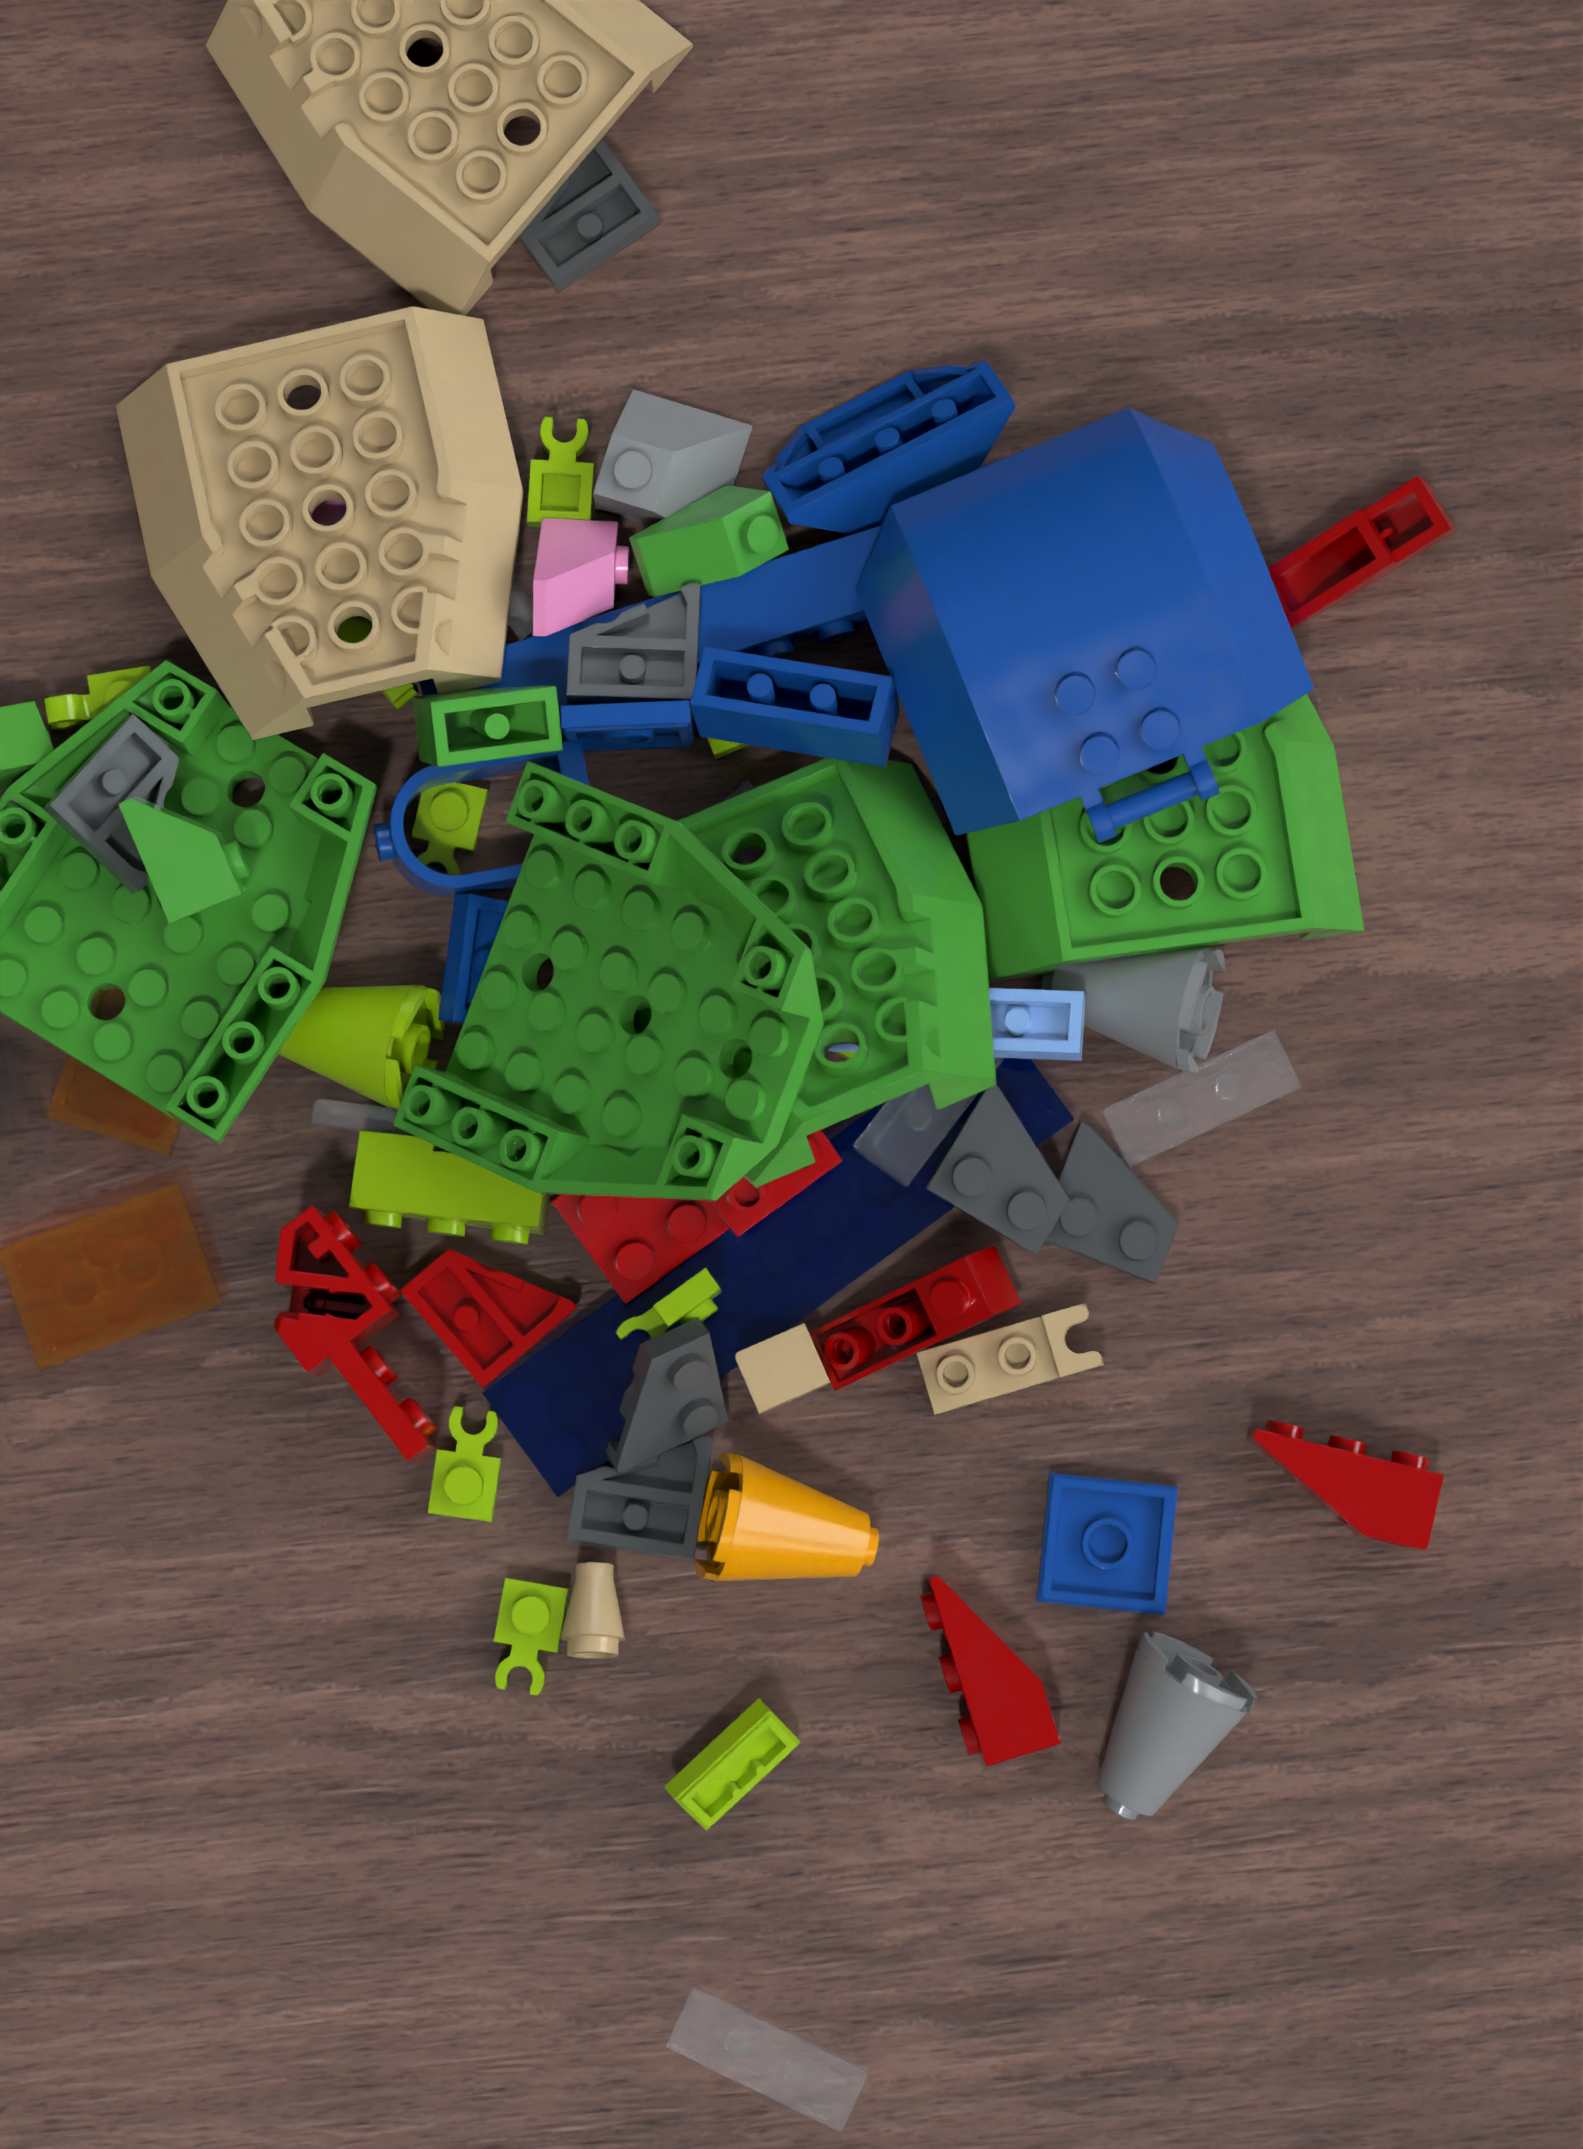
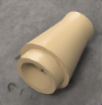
M600 1562L575 1564V1579L561 1635V1640L567 1641V1656L585 1659H605L619 1656V1642L625 1641V1635L614 1583V1565Z

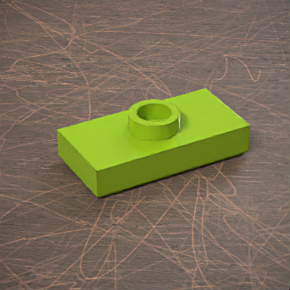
M758 1698L669 1781L664 1788L707 1831L801 1742L770 1708Z

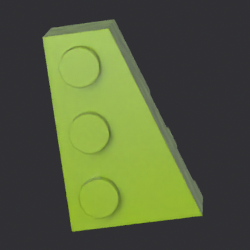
M359 1131L349 1207L356 1212H364L363 1224L401 1229L402 1217L428 1221L426 1232L458 1237L465 1236L466 1226L491 1229L490 1240L520 1245H528L529 1234L544 1236L549 1194L531 1191L417 1136Z

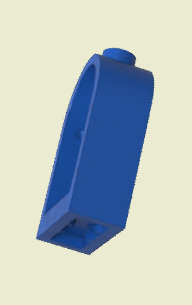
M578 738V742L562 741V751L442 767L430 765L418 771L403 785L397 794L388 822L373 824L374 840L379 861L392 860L397 870L410 884L425 893L438 897L454 898L455 893L475 895L513 888L523 864L464 875L442 874L426 867L414 856L406 842L403 829L404 812L418 795L430 788L454 782L459 783L524 771L527 761L589 785L580 738Z

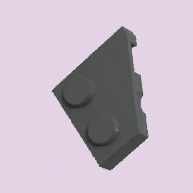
M601 139L524 229L520 239L527 253L558 294L661 225L656 210L604 140Z
M690 583L680 588V594L646 608L643 603L621 612L612 622L595 623L571 633L569 636L567 704L592 705L691 701L697 678L700 584Z
M134 714L129 715L43 809L132 894L139 892L147 883L148 873L145 872V866L118 803L137 796L164 808L165 795L172 788L179 757Z
M993 1086L981 1093L925 1186V1189L1034 1255H1037L1069 1202L1068 1196L998 1086Z
M1081 1122L1058 1179L1059 1184L1069 1198V1202L1045 1242L1156 1284L1179 1223L1090 1125Z
M699 1318L640 1344L632 1368L634 1378L631 1385L625 1390L619 1409L626 1422L620 1441L609 1442L606 1450L607 1458L619 1474L728 1423L710 1333Z
M702 1436L692 1439V1443L670 1449L619 1474L614 1467L605 1466L577 1475L566 1543L694 1563L713 1437Z

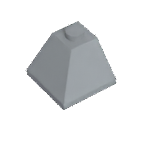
M633 389L612 432L595 485L593 496L596 510L651 526L725 485L735 486L753 426Z

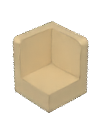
M805 1323L745 1348L735 1355L736 1362L759 1415L830 1384Z

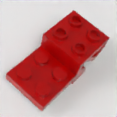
M822 1130L807 1135L815 1163L757 1188L743 1176L716 1201L553 1194L549 1199L618 1295L627 1304L727 1230L731 1229L739 1237L843 1160Z
M312 1205L281 1228L276 1260L275 1283L291 1289L292 1292L289 1312L282 1311L275 1318L274 1329L307 1373L321 1377L332 1367L336 1366L405 1459L409 1462L418 1463L437 1448L429 1435L438 1428L415 1398L412 1399L409 1396L402 1402L390 1386L399 1377L380 1351L371 1345L364 1350L361 1347L370 1338L401 1316L392 1304L401 1294L379 1265L372 1261L364 1267L354 1253L363 1244L342 1216L338 1215L334 1210L325 1215ZM321 1293L334 1295L339 1299H365V1305L323 1299L315 1301V1306L320 1310L361 1315L356 1320L337 1318L328 1313L325 1316L311 1314L306 1308V1301L310 1295Z

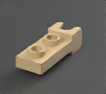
M1079 1304L1042 1315L1041 1317L918 1352L917 1357L934 1415L1103 1366L1104 1361L1100 1353L1089 1351L1077 1354L1069 1350L1066 1345L1065 1336L1070 1327L1088 1319L1089 1310L1087 1304Z

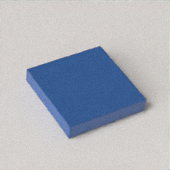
M690 700L560 706L561 729L565 740H568V742H578V738H580L583 752L692 748V745H695L694 719Z
M1049 1473L1036 1601L1166 1615L1178 1487Z

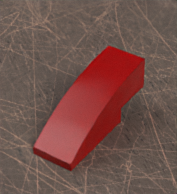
M1415 476L1366 509L1357 510L1268 568L1291 630L1376 582L1458 531L1425 477Z

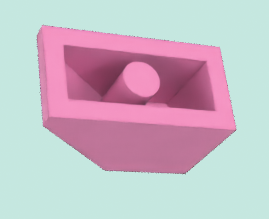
M542 518L533 578V636L546 637L614 608L616 584H628L630 547L618 546V522Z

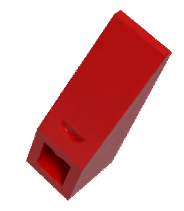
M994 1245L960 1258L809 1332V1335L834 1391L991 1319L1022 1304Z
M1267 1420L1265 1431L1256 1428L1248 1431L1247 1440L1355 1535L1414 1550L1427 1551L1444 1479V1474L1428 1471L1429 1458L1393 1450L1390 1461L1365 1455L1367 1443L1330 1435L1328 1445L1325 1446L1303 1440L1305 1428L1273 1420Z
M935 1575L927 1578L931 1591L919 1595L930 1631L943 1629L950 1653L938 1658L949 1694L961 1691L969 1716L959 1718L957 1721L968 1756L980 1753L983 1764L987 1767L1061 1744L1042 1681L939 1576Z

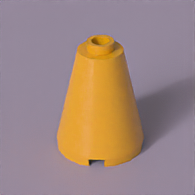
M728 1452L720 1454L718 1459L725 1465L726 1469L724 1472L712 1470L707 1481L697 1539L699 1542L707 1543V1560L694 1558L697 1578L715 1582L856 1577L863 1565L871 1566L873 1564L878 1549L879 1531L877 1528L870 1527V1516L868 1513L739 1454Z

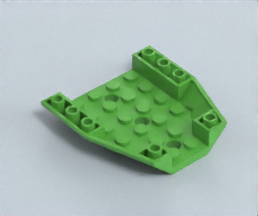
M165 660L11 784L0 798V1014L180 1125L220 1144L326 981L377 790L376 784L323 753L318 759L277 734L252 740L233 708L226 703L218 690ZM132 714L179 757L172 788L165 795L164 808L221 831L226 843L236 840L251 874L241 879L246 890L242 894L170 924L149 876L146 885L139 892L132 894L43 809L127 716ZM247 778L262 780L265 785V791L257 804L251 807H239L233 803V791L239 782ZM109 989L123 991L125 1005L122 1012L110 1020L97 1019L93 1010L96 998L102 992Z
M1305 694L1261 723L1202 746L1220 794L1201 801L1198 795L1115 829L1117 836L1098 842L1080 797L1021 821L966 833L974 890L984 910L989 982L1052 974L1060 965L1293 934H1300V941L1362 933L1364 931L1335 748L1308 695ZM1183 755L1174 758L1173 768L1166 774L1158 775L1148 770H1143L1099 788L1105 805L1186 773L1188 768ZM1170 867H1178L1187 871L1194 883L1191 897L1179 901L1166 896L1160 886L1162 871Z
M825 758L678 820L801 941L811 946L824 1024L778 1146L744 1175L755 1188L815 1163L807 1135L925 1086L936 1110H939L997 1085L984 910L912 764L888 760L886 767ZM755 846L765 850L763 856L752 864L743 865L733 861L736 854L744 848ZM647 1000L637 1007L634 1014V1027L638 1034L646 1029L651 1019V1007ZM851 1042L859 1046L855 1055L846 1061L832 1062L825 1058L827 1051L837 1043ZM747 1043L737 1050L733 1059V1069L738 1078L748 1071L752 1062V1052Z
M527 761L505 822L534 834L446 1072L415 1065L393 1125L536 1193L716 1201L778 1146L824 1022L811 949L680 822ZM550 958L554 967L553 978L550 984L541 991L537 983V973L541 964ZM647 1000L651 1007V1019L646 1029L638 1034L634 1027V1014L637 1007ZM747 1043L752 1052V1062L748 1071L738 1078L733 1069V1059L737 1050Z

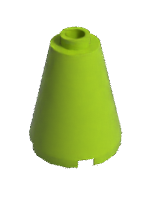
M424 985L322 987L278 1055L392 1110L398 1111L414 1066L419 1065L437 1069L438 1061L428 1059L427 1057L431 1038L443 1040L444 1021L438 1020L441 1003L440 992L436 989L427 988Z

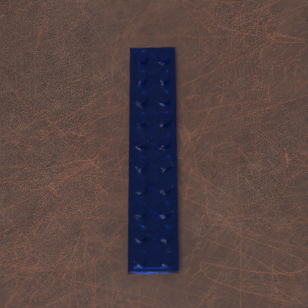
M995 1058L996 1086L1004 1094L1036 1147H1039L1074 1121L1075 1118L1031 1059ZM922 1086L874 1107L829 1140L843 1160L840 1164L739 1237L731 1229L727 1230L627 1304L624 1303L619 1295H616L482 1394L556 1496L559 1498L573 1488L577 1475L599 1469L609 1461L606 1454L609 1442L620 1441L626 1420L619 1409L625 1390L631 1385L634 1378L632 1368L640 1344L651 1340L650 1335L643 1330L633 1331L628 1337L621 1340L616 1331L624 1321L646 1313L653 1305L706 1268L722 1291V1293L712 1299L718 1310L702 1321V1324L710 1333L719 1380L738 1367L735 1359L737 1352L789 1330L955 1208V1206L925 1189V1186L982 1092L936 1110L926 1087ZM679 1323L678 1325H676V1326L673 1327L672 1329H674V1328H676V1327H679V1326H681L682 1324Z

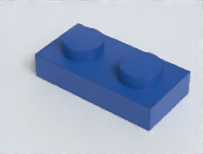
M455 893L438 1020L464 1024L509 901L473 894Z

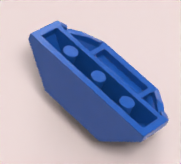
M987 361L972 362L968 367L946 365L912 369L800 426L781 450L774 466H769L764 472L762 479L790 524L856 534L881 526L891 504L979 469L1014 411L1015 404L1013 398Z

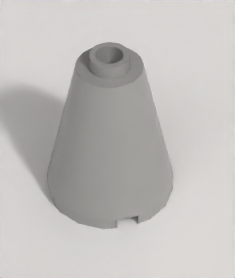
M1200 946L1060 965L1052 974L1044 975L1042 990L1084 991L1086 998L1085 1027L1181 1072L1185 1071L1196 1074L1200 1069L1193 1057L1207 1058L1217 1029L1224 991L1215 990L1212 986L1213 971L1225 973V958L1223 951L1218 948Z
M1147 1632L1144 1633L1136 1647L1097 1780L1098 1787L1105 1793L1102 1802L1112 1811L1131 1820H1136L1139 1814L1153 1816L1251 1711L1258 1698L1254 1689L1232 1670L1224 1681L1222 1674L1211 1666L1214 1658L1204 1652L1162 1633L1154 1632L1152 1637Z

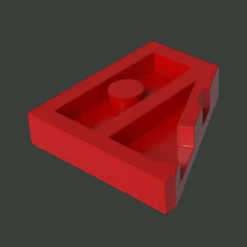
M451 1249L446 1250L400 1290L483 1389L578 1309L571 1300L544 1290Z

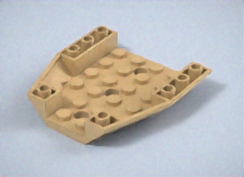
M228 0L205 45L309 213L427 309L466 316L494 283L491 268L641 91L647 88L654 94L693 48V44L639 0ZM421 38H431L439 42L443 47V54L439 61L429 67H420L413 64L408 59L407 53L415 41ZM519 116H527L534 119L541 128L537 139L525 146H518L509 142L504 135V131L512 119Z
M414 306L166 364L116 405L151 577L252 740L314 726L310 707L433 678L438 694L462 691L501 682L524 492L483 319ZM311 385L321 391L320 399L309 409L296 410L287 404L288 396L299 386ZM326 500H338L347 506L344 517L338 523L323 526L312 520V514L320 503ZM362 616L372 622L370 634L358 643H347L338 637L340 625L350 617Z

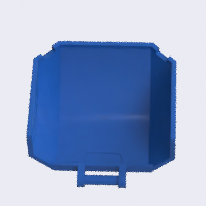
M1129 407L891 504L868 563L864 566L855 587L889 674L893 677L896 691L955 835L1021 821L1080 797L1098 842L1117 836L1115 830L1117 828L1198 795L1201 801L1220 794L1202 746L1263 722L1314 689L1254 533L1214 445L1205 439L1174 428ZM1183 755L1188 772L1105 805L1099 788Z

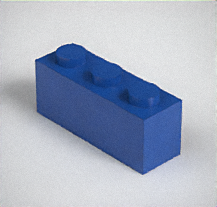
M704 647L690 701V707L700 737L886 767L900 711L893 677L711 647Z

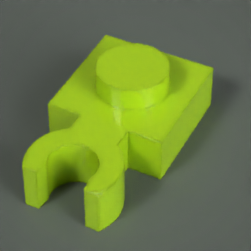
M545 417L543 419L540 435L543 447L549 454V460L531 459L527 511L528 527L541 528L542 518L592 520L594 463L577 462V457L585 451L589 442L588 425L585 419H577L576 436L573 440L566 443L559 442L553 437V417Z
M454 782L430 788L421 794L411 837L413 840L429 843L427 851L417 857L422 864L428 868L432 865H440L447 870L448 875H460V869L454 859L456 850L475 853L489 794L488 789Z
M455 1406L449 1417V1428L452 1436L457 1440L456 1451L437 1449L428 1513L493 1522L502 1458L484 1456L485 1445L490 1443L498 1432L497 1412L488 1411L484 1430L479 1434L471 1435L464 1430L462 1425L464 1408Z
M505 1578L494 1642L509 1644L512 1647L510 1656L505 1658L497 1668L495 1674L497 1689L505 1690L510 1671L514 1667L521 1666L527 1668L532 1675L530 1695L538 1696L541 1693L545 1684V1671L542 1664L538 1661L539 1651L558 1653L569 1595L568 1588Z

